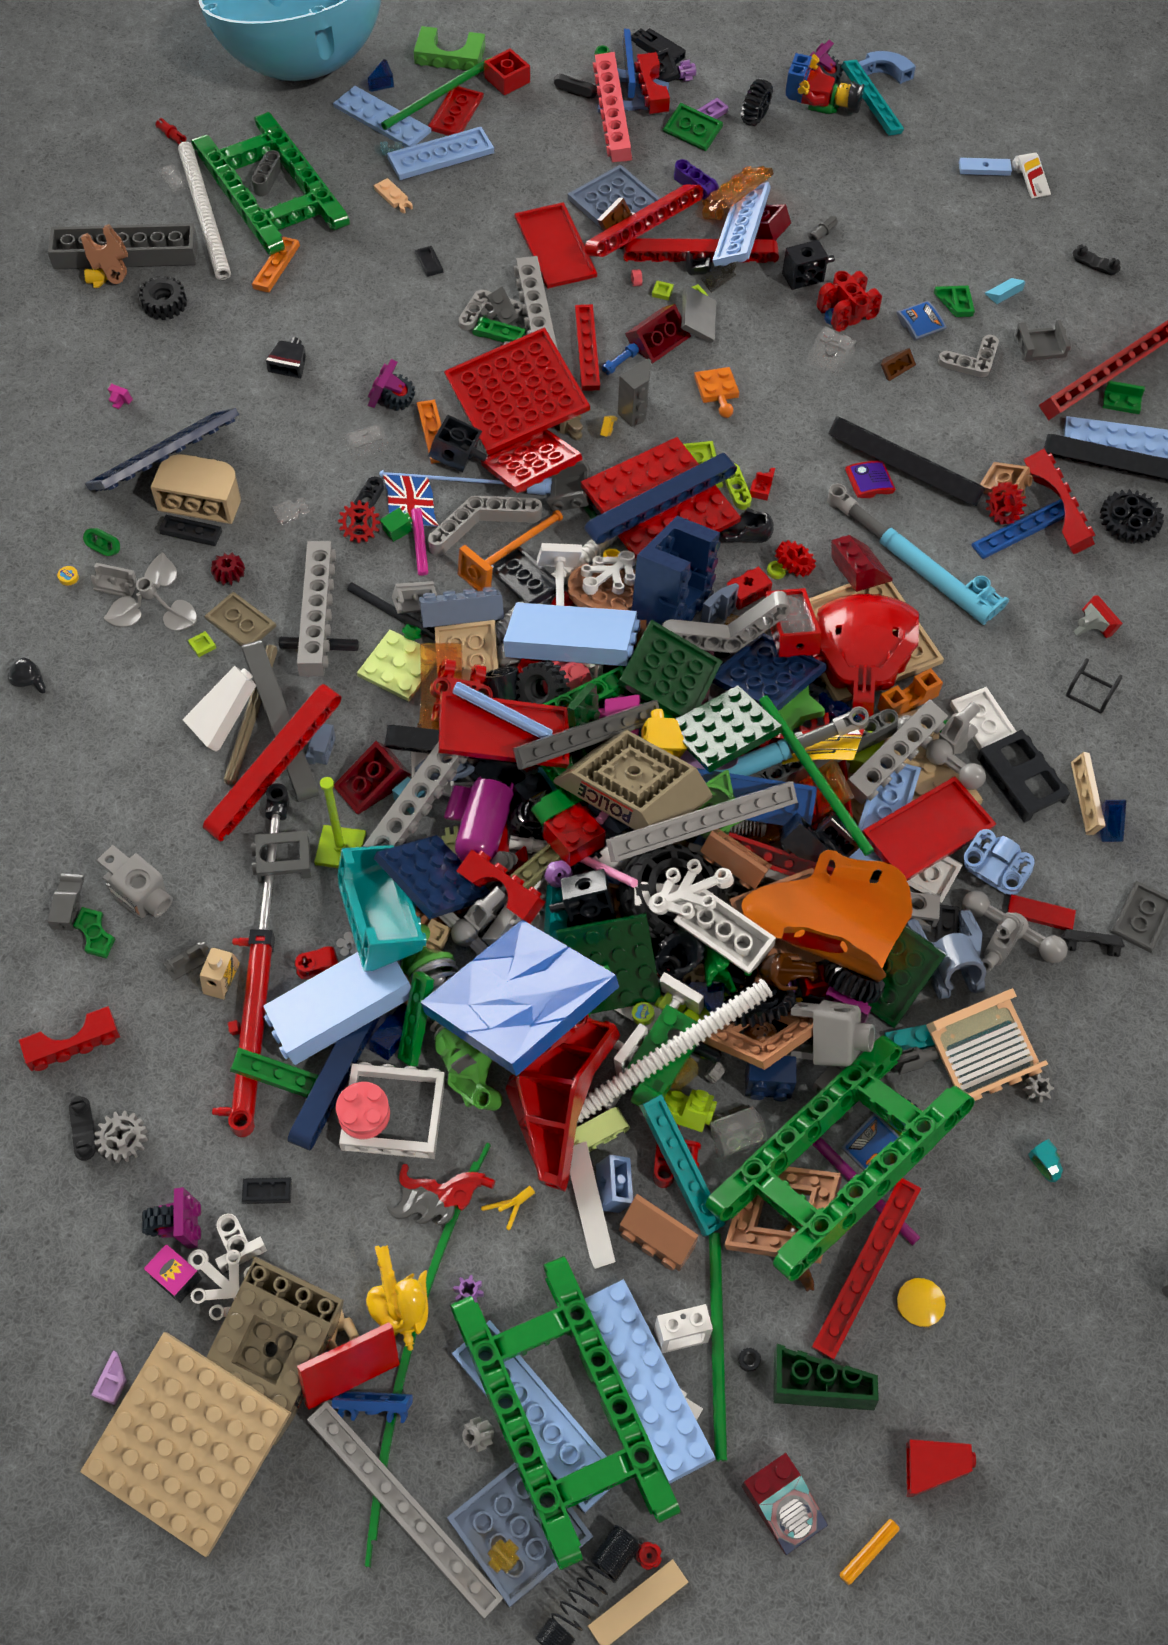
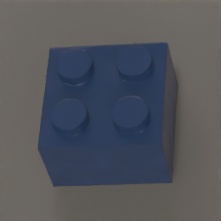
M784 1056L765 1070L747 1062L745 1069V1096H750L753 1100L773 1097L775 1101L780 1102L786 1101L787 1098L791 1099L796 1086V1056Z

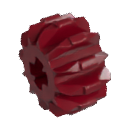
M224 552L223 556L217 555L216 560L212 561L211 574L216 582L221 581L223 586L227 582L232 586L234 580L239 583L240 578L244 577L245 565L240 556H235L233 552L229 555Z

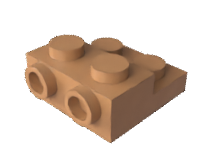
M994 462L980 485L986 488L983 493L988 494L993 492L992 487L998 486V483L1011 482L1018 485L1017 490L1023 489L1021 496H1024L1026 486H1031L1033 477L1028 466Z

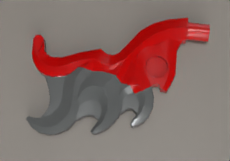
M403 1164L399 1174V1180L403 1186L401 1203L395 1208L388 1206L387 1209L391 1216L398 1219H405L419 1213L422 1215V1218L417 1221L418 1224L427 1223L434 1217L441 1215L442 1219L438 1221V1225H445L453 1218L455 1207L463 1211L470 1203L472 1195L478 1187L485 1186L493 1189L496 1180L486 1177L484 1173L465 1172L458 1174L444 1184H438L435 1179L409 1178L407 1175L409 1167L407 1164Z

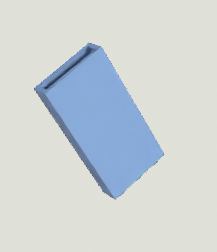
M516 603L503 640L505 657L626 666L634 652L633 645L637 643L636 632L640 631V620L637 619V611Z
M357 952L264 1005L267 1013L264 1018L270 1028L274 1027L275 1030L272 1031V1035L278 1044L282 1043L283 1046L279 1047L284 1058H290L293 1064L296 1065L406 1002L409 999L411 985L397 961L377 970L364 972Z

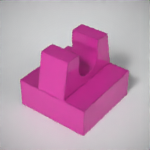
M111 383L108 391L111 394L109 401L113 403L112 407L120 409L124 403L129 405L133 399L128 390Z

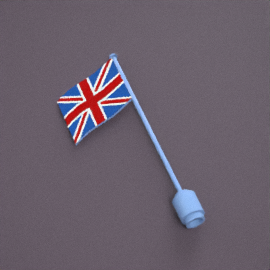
M384 470L379 473L380 477H384L388 491L389 513L400 508L404 513L407 512L412 519L411 510L413 508H421L423 526L438 527L439 525L434 514L433 493L429 479L504 484L500 480L389 473L384 472ZM546 478L543 482L527 488V493L537 495L551 493L552 478Z

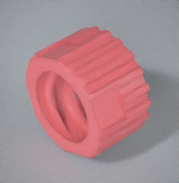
M640 269L631 270L633 287L642 286V272Z

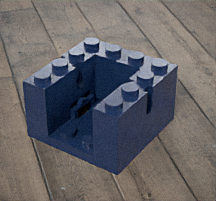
M676 516L637 555L632 611H637L638 620H646L647 625L651 620L660 625L671 619L692 621L694 615L702 610L703 603L714 594L712 587L716 579L714 572L718 563L717 551L721 544L719 541L720 532Z

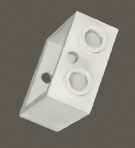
M706 1304L657 1316L654 1328L661 1353L708 1343L713 1330ZM685 1314L686 1318L681 1319L680 1315Z

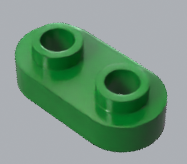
M89 528L84 532L83 540L89 548L105 556H113L119 553L120 542L116 537L98 528Z

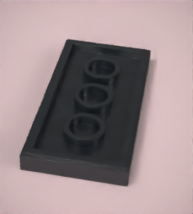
M520 546L491 565L493 567L492 574L524 603L539 604L556 594V578L544 567L537 566V561Z

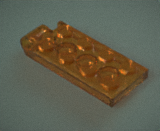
M752 166L744 167L742 172L732 176L730 181L723 183L718 190L711 192L710 196L702 201L704 205L702 210L703 218L707 220H721L724 216V208L732 207L774 175L772 168H765L764 166L752 168Z

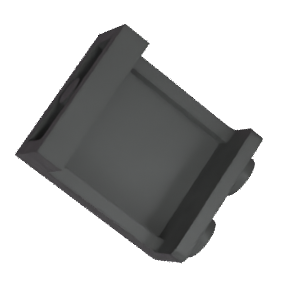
M1057 320L1053 328L1028 330L1026 322L1018 323L1015 337L1024 361L1065 358L1067 356L1071 343L1067 339L1066 329L1063 327L1061 320Z
M582 458L583 460L577 462L576 465L560 471L557 475L551 476V497H547V503L551 511H563L589 506V497L581 488V481L590 478V468L585 458Z

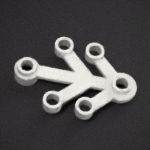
M622 551L618 557L595 556L593 558V566L583 565L581 567V575L586 577L583 579L582 586L584 592L588 595L595 594L598 591L599 585L612 576V592L615 594L624 593V583L632 586L635 582V574L632 568L636 564L635 554L631 551ZM604 564H614L613 566H604ZM622 568H624L626 573L624 583L621 581L619 572ZM592 573H602L596 578L591 577Z
M692 859L687 863L688 872L678 891L671 893L675 883L680 881L681 875L677 868H670L666 872L667 880L661 892L654 894L649 899V908L658 915H663L670 911L682 915L684 919L694 917L695 910L693 906L689 903L681 906L674 902L684 900L702 906L705 910H713L716 907L715 898L712 895H705L703 897L696 893L715 885L722 889L730 887L734 881L731 871L726 868H720L715 872L714 876L692 885L696 875L702 870L699 860ZM698 865L695 869H691L692 866ZM707 901H712L711 904L706 905ZM688 909L691 910L689 913H684Z
M202 1249L192 1251L188 1257V1263L196 1270L201 1269L222 1289L204 1290L203 1288H196L191 1293V1300L199 1304L205 1300L235 1299L240 1289L239 1262L241 1260V1253L233 1249L226 1254V1261L229 1264L228 1280L208 1262L209 1256L206 1251ZM235 1252L238 1255L236 1262L229 1260L230 1253ZM196 1255H200L203 1259L199 1265L193 1261ZM250 1266L245 1269V1271H244V1278H245V1276H246V1274H247V1271L249 1270ZM196 1291L203 1293L202 1300L195 1299L194 1294ZM219 1304L214 1305L210 1308L209 1316L213 1320H220L226 1317L230 1307H223ZM214 1308L221 1309L222 1314L220 1317L213 1315Z

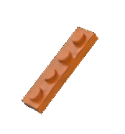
M282 237L285 250L269 257L253 281V289L270 293L300 247L299 240Z
M435 399L417 402L428 453L430 452L433 439L441 427ZM430 457L431 464L439 462Z

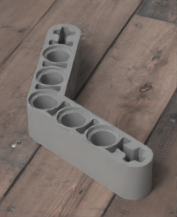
M471 496L428 536L429 551L434 556L445 554L479 521L538 522L542 518V503L536 498Z
M775 591L729 625L671 619L665 621L662 626L703 650L733 653L739 651L784 619L790 613V606L786 593Z

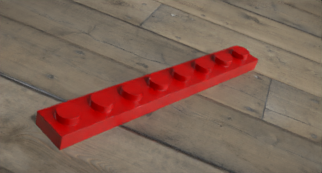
M904 1178L895 1185L811 1347L834 1361L922 1189Z

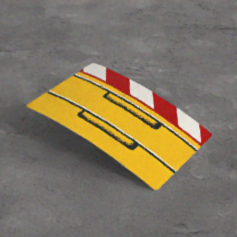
M865 729L855 730L840 737L839 735L833 736L809 746L805 750L812 760H854ZM812 730L797 732L794 734L796 737H798ZM793 753V758L783 760L781 765L798 762L799 759Z

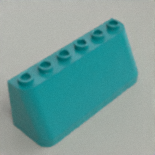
M394 845L341 849L338 885L364 972L377 970L422 951L423 946H426V935L421 931V920L419 916H416L415 903L373 859L378 851L392 848Z

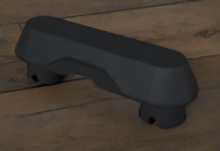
M560 73L554 77L555 86L570 94L586 98H595L597 95V86L592 83Z
M1083 244L1078 245L1077 249L1073 251L1075 261L1108 275H1115L1121 269L1119 259L1098 257L1095 253L1088 251L1087 246L1083 247Z
M1066 929L1061 936L1067 944L1068 951L1069 949L1070 951H1076L1077 942L1094 941L1097 944L1108 946L1106 953L1108 956L1119 957L1121 956V948L1125 947L1122 937L1117 935Z
M76 1096L72 1098L69 1105L74 1154L79 1160L87 1161L96 1152L94 1122L89 1100L85 1097Z

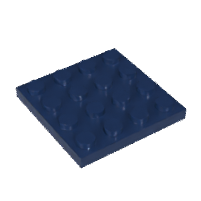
M762 633L720 666L712 683L727 691L740 686L761 707L762 705L759 700L763 696L768 695L779 711L826 671V663L806 655L779 657L773 637Z
M437 835L378 851L373 858L429 920L474 905L477 900H483L490 893L485 885L480 888L456 871L462 861Z

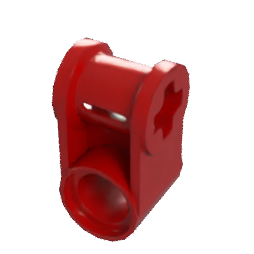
M326 946L318 950L299 954L295 959L297 975L301 979H311L339 963L335 948Z

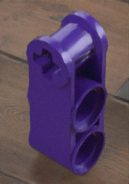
M679 159L676 161L674 170L675 181L681 185H700L703 189L702 199L707 200L710 194L716 193L719 190L715 179L709 177L687 160Z

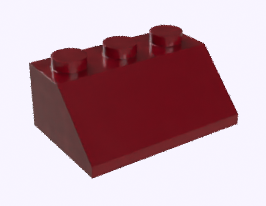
M675 304L662 307L625 333L629 343H635L639 347V354L646 359L649 358L652 364L691 337L689 332L681 329L682 317Z
M851 535L831 540V557L856 592L893 580L874 553L863 542Z

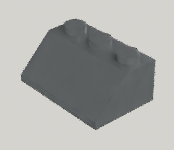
M649 358L619 376L618 414L631 427L643 423L646 419L651 360Z

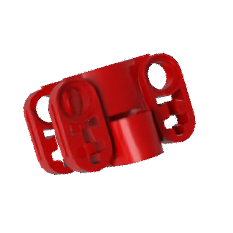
M838 271L834 275L833 284L826 283L819 291L817 308L821 313L834 308L831 325L836 332L843 331L848 326L858 324L864 317L867 320L873 319L880 311L882 295L876 288L865 292L868 278L862 271H857L852 276L846 271Z
M444 659L440 663L437 679L430 686V693L436 698L431 720L439 722L441 692L445 688V692L453 693L457 682H461L476 691H481L486 696L492 698L491 688L483 684L486 677V666L475 664L471 668L470 681L454 678L456 661Z

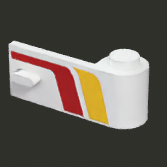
M1029 153L1015 156L1012 161V168L1017 173H1023L1030 197L1038 198L1051 195L1038 154Z

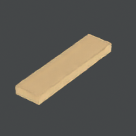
M1083 752L1071 762L1086 835H1094L1105 827V821L1090 753Z
M672 1559L587 1627L599 1645H611L688 1584V1580Z

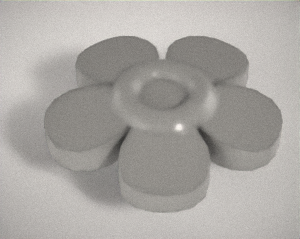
M346 932L344 939L340 938L337 940V947L342 948L340 950L341 955L347 956L349 952L352 954L357 953L352 932Z

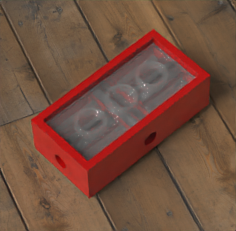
M806 589L776 590L786 593L790 606V613L770 628L779 657L820 654L821 631ZM765 591V598L775 591Z

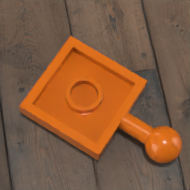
M730 367L694 372L703 403L719 401V414L723 418L731 417L734 409L731 404L727 403L726 399L739 398V390Z

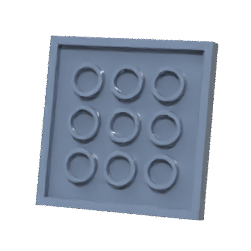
M622 165L568 193V200L600 228L601 226L597 220L619 197L624 198L632 213H636L660 199Z
M528 1451L522 1457L528 1458L532 1456L531 1451ZM515 1463L447 1517L509 1608L558 1568ZM543 1496L540 1498V1504L543 1507L550 1508L554 1505L551 1497ZM571 1507L566 1511L581 1546L579 1548L581 1549L593 1539V1536Z

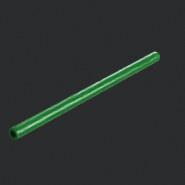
M484 61L381 122L382 128L384 130L389 129L484 71Z
M763 696L759 700L764 710L782 725L783 733L781 734L864 856L871 854L874 851L871 844L769 696Z
M711 1233L709 1234L711 1324L713 1328L711 1343L714 1456L716 1459L714 1461L720 1462L721 1460V1462H726L727 1435L721 1234Z

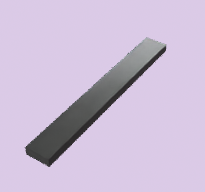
M652 700L514 747L513 751L518 769H524L602 742L626 730L633 731L642 728L646 720L651 718V711L659 709L658 701Z

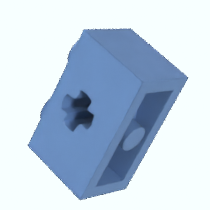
M608 1155L596 1164L597 1187L603 1211L620 1213L629 1207L633 1201L631 1162L628 1157Z

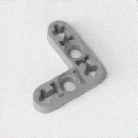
M478 290L474 293L459 317V327L461 329H473L482 316V308L494 309L487 297L492 292ZM510 299L514 308H518L515 309L516 312L521 316L522 304L519 301ZM471 309H478L479 311L474 313V312H471L470 310H471Z
M993 335L984 336L977 358L951 351H943L939 355L938 364L947 369L978 377H986L990 372L999 340ZM988 342L992 343L990 348H987ZM985 354L988 355L990 358L986 359L983 358L981 355ZM960 363H966L968 366L963 367ZM981 364H985L984 370L980 369Z

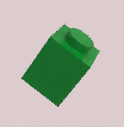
M400 508L380 519L382 530L393 542L412 532V519L407 512L404 513Z

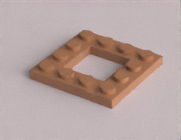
M787 1012L788 1016H780L781 1020L777 1021L788 1026L764 1043L740 1034L739 1032L744 1028H742L741 1024L734 1026V1023L728 1026L724 1025V1029H718L716 1034L713 1032L711 1034L712 1037L708 1038L707 1036L703 1043L765 1070L813 1036V1018L793 1016L791 1012Z
M788 1167L778 1176L782 1181L786 1180L790 1187L798 1194L809 1195V1203L816 1209L825 1208L837 1197L842 1180L840 1173ZM757 1195L731 1220L725 1247L727 1250L776 1257L777 1251L796 1233L757 1227L764 1200ZM822 1256L819 1257L814 1263L821 1264Z

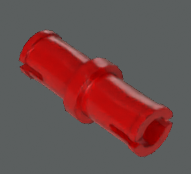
M159 118L161 122L156 121V127L164 132L167 138L173 139L178 145L186 142V136L180 133L174 125H170L163 118Z

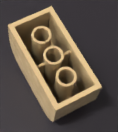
M182 454L172 455L161 462L151 485L157 510L167 513L232 524L241 502L233 467L226 462Z

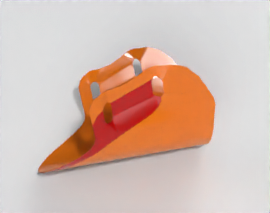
M825 850L820 854L811 877L760 887L749 893L743 899L741 905L744 916L777 939L878 982L886 977V973L882 968L913 912L909 884L905 875L898 868L882 861L848 858L833 850ZM834 860L835 869L830 876L826 868L829 861ZM878 869L881 870L882 874L878 882L870 883L873 872Z

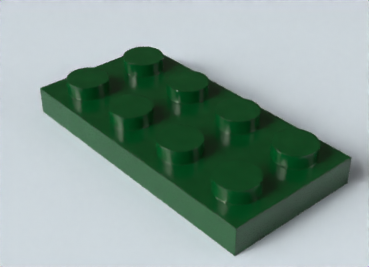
M589 682L568 705L569 729L599 719V696L596 684ZM601 742L571 752L572 764L574 765L599 746Z

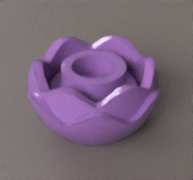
M555 861L548 865L544 876L550 886L561 888V879L572 876V870L565 861Z

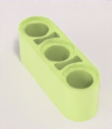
M614 1107L576 1127L574 1145L586 1141L588 1150L591 1152L597 1148V1145L601 1143L606 1144L617 1138V1134L623 1131L626 1133L630 1126L619 1108Z

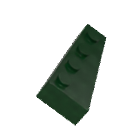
M776 1344L774 1351L773 1403L875 1410L879 1401L878 1375L847 1365L845 1367L832 1363L831 1360L825 1358L818 1359L807 1355L808 1353L799 1350L796 1352L785 1348L786 1346Z

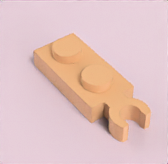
M388 178L374 185V190L393 208L399 206L402 213H406L404 207L413 209L412 203L408 201V196Z

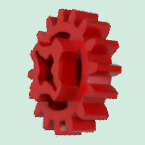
M1011 482L998 483V486L992 487L993 492L987 494L990 500H986V503L989 504L986 510H991L989 517L995 516L994 522L1000 521L1001 525L1012 524L1014 521L1020 520L1019 515L1025 513L1022 507L1027 505L1023 503L1026 496H1021L1023 489L1017 490V484H1012Z
M361 500L358 501V505L351 502L350 508L344 506L345 513H339L343 517V519L338 520L339 524H343L339 529L340 531H346L343 536L345 538L350 536V542L357 539L358 544H360L361 539H364L367 543L369 536L373 539L375 538L373 532H379V529L376 527V525H381V522L376 520L379 517V513L374 514L375 507L373 506L369 509L368 502L365 505H362ZM355 510H364V512L356 513ZM349 516L351 519V524L347 528L346 521L347 517ZM370 517H372L373 520L371 528L368 526V520L370 519ZM357 518H358L359 520H361V519L363 518V525H362V526L359 525V524L356 526V521H355V520H356ZM357 531H363L365 534L356 535L353 533Z
M789 540L786 542L782 541L775 551V557L779 559L777 562L783 564L782 568L786 569L790 574L794 572L797 577L799 574L802 577H805V575L809 576L816 567V560L812 558L814 555L808 553L809 549H805L803 544L797 545L796 541L792 543Z

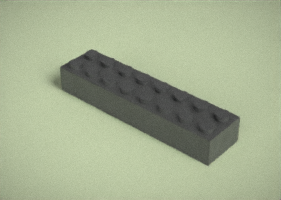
M194 223L111 225L127 249L128 257L122 259L126 267L196 265L198 239ZM104 226L51 227L48 254L53 269L92 268L86 257L81 237L88 233L96 244L106 245L107 240L103 233Z

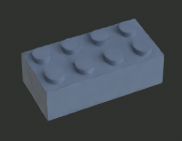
M484 587L483 591L464 589L463 593L456 594L455 591H445L443 595L435 596V593H425L423 597H419L423 628L504 619L502 594L495 587Z

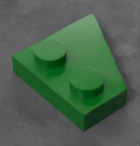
M969 285L935 287L934 294L955 317L974 316L975 310Z

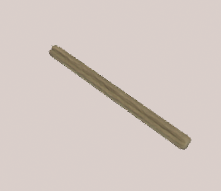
M269 644L266 646L265 651L271 667H273L278 650L275 645ZM256 687L250 696L224 776V781L228 785L236 784L261 705Z

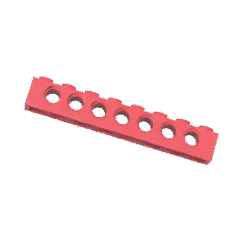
M615 52L595 55L596 62H593L594 73H597L595 74L596 85L599 84L597 86V94L601 96L598 98L599 106L603 108L600 110L601 119L605 120L602 122L603 131L607 132V134H604L605 143L609 144V146H606L608 157L611 156L612 162L632 160L631 145Z

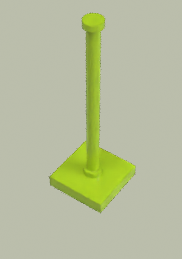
M324 777L320 780V787L324 790L331 826L323 825L314 863L318 866L339 868L341 849L362 847L366 837V830L340 827L333 793L334 781L330 777Z

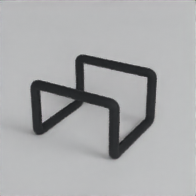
M1086 658L1072 680L1066 696L1098 713H1103L1123 676L1119 675L1114 685H1111L1084 671L1089 662V659ZM1081 674L1111 688L1100 709L1070 695Z

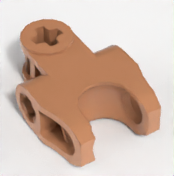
M105 225L103 228V233L107 240L106 245L96 244L88 233L82 235L81 240L85 254L94 270L102 268L111 283H121L127 274V268L122 259L128 257V252L122 239L111 225Z

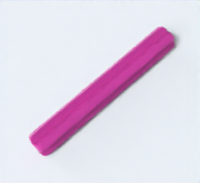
M413 508L411 513L417 570L419 576L428 575L422 510L421 508Z

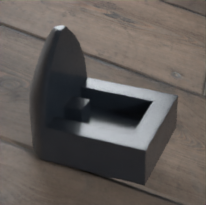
M690 251L686 254V269L690 275H703L710 272L712 265L711 256L693 259Z

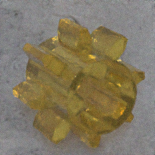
M500 1539L487 1554L491 1558L488 1565L497 1574L501 1569L507 1574L520 1560L516 1555L519 1550L518 1546L511 1539L506 1543Z

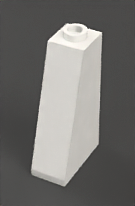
M234 666L183 719L199 739L214 751H218L256 687V684L251 680L253 676L245 668L240 670Z

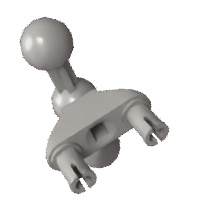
M970 702L961 713H955L951 716L939 734V739H932L923 747L931 763L935 765L946 764L959 774L961 784L969 790H977L986 781V773L981 765L976 763L966 764L955 756V754L963 753L967 748V743L978 733L976 726L969 723L980 712V707L974 702ZM903 715L898 718V730L912 717L911 715Z
M496 886L483 900L476 901L464 916V919H460L454 912L439 916V918L451 928V938L454 943L462 947L469 946L479 955L488 946L478 937V934L497 918V912L507 903L508 896Z
M970 891L964 896L962 901L963 910L969 909L974 918L985 916L998 924L982 959L986 973L990 972L994 966L1001 965L1017 940L1021 938L1038 947L1041 957L1046 962L1052 964L1059 963L1066 958L1068 947L1061 937L1055 935L1042 936L1029 928L1027 919L1022 914L1016 912H1007L1005 914L991 906L988 896L982 891Z

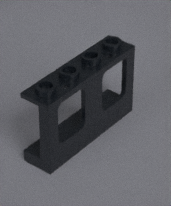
M1019 730L980 749L977 756L978 761L1024 823L1031 820L1033 814L1059 801L1063 804L1066 803L1070 795L1067 785L1062 783L1054 768L1049 766L1042 752L1037 750L1032 739L1023 730ZM1015 742L1018 743L1030 759L1018 766H1012L1001 751L1002 748ZM1038 774L1042 775L1054 791V793L1041 799L1036 798L1025 784L1026 780Z

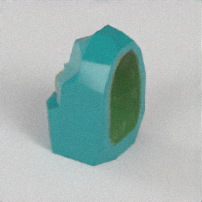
M1047 1139L1033 1148L1028 1156L1046 1180L1056 1182L1061 1178L1063 1168L1060 1164L1057 1148Z

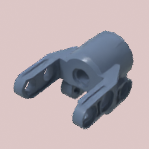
M969 909L959 911V929L961 933L945 935L937 942H932L933 945L947 954L930 978L939 999L951 996V990L954 987L950 977L958 969H961L962 976L971 992L979 993L985 990L984 978L986 976V968L980 958L983 933ZM910 919L906 926L928 940L919 921Z

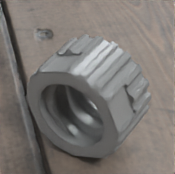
M719 1062L713 1063L704 1074V1077L714 1084L725 1073L726 1068Z

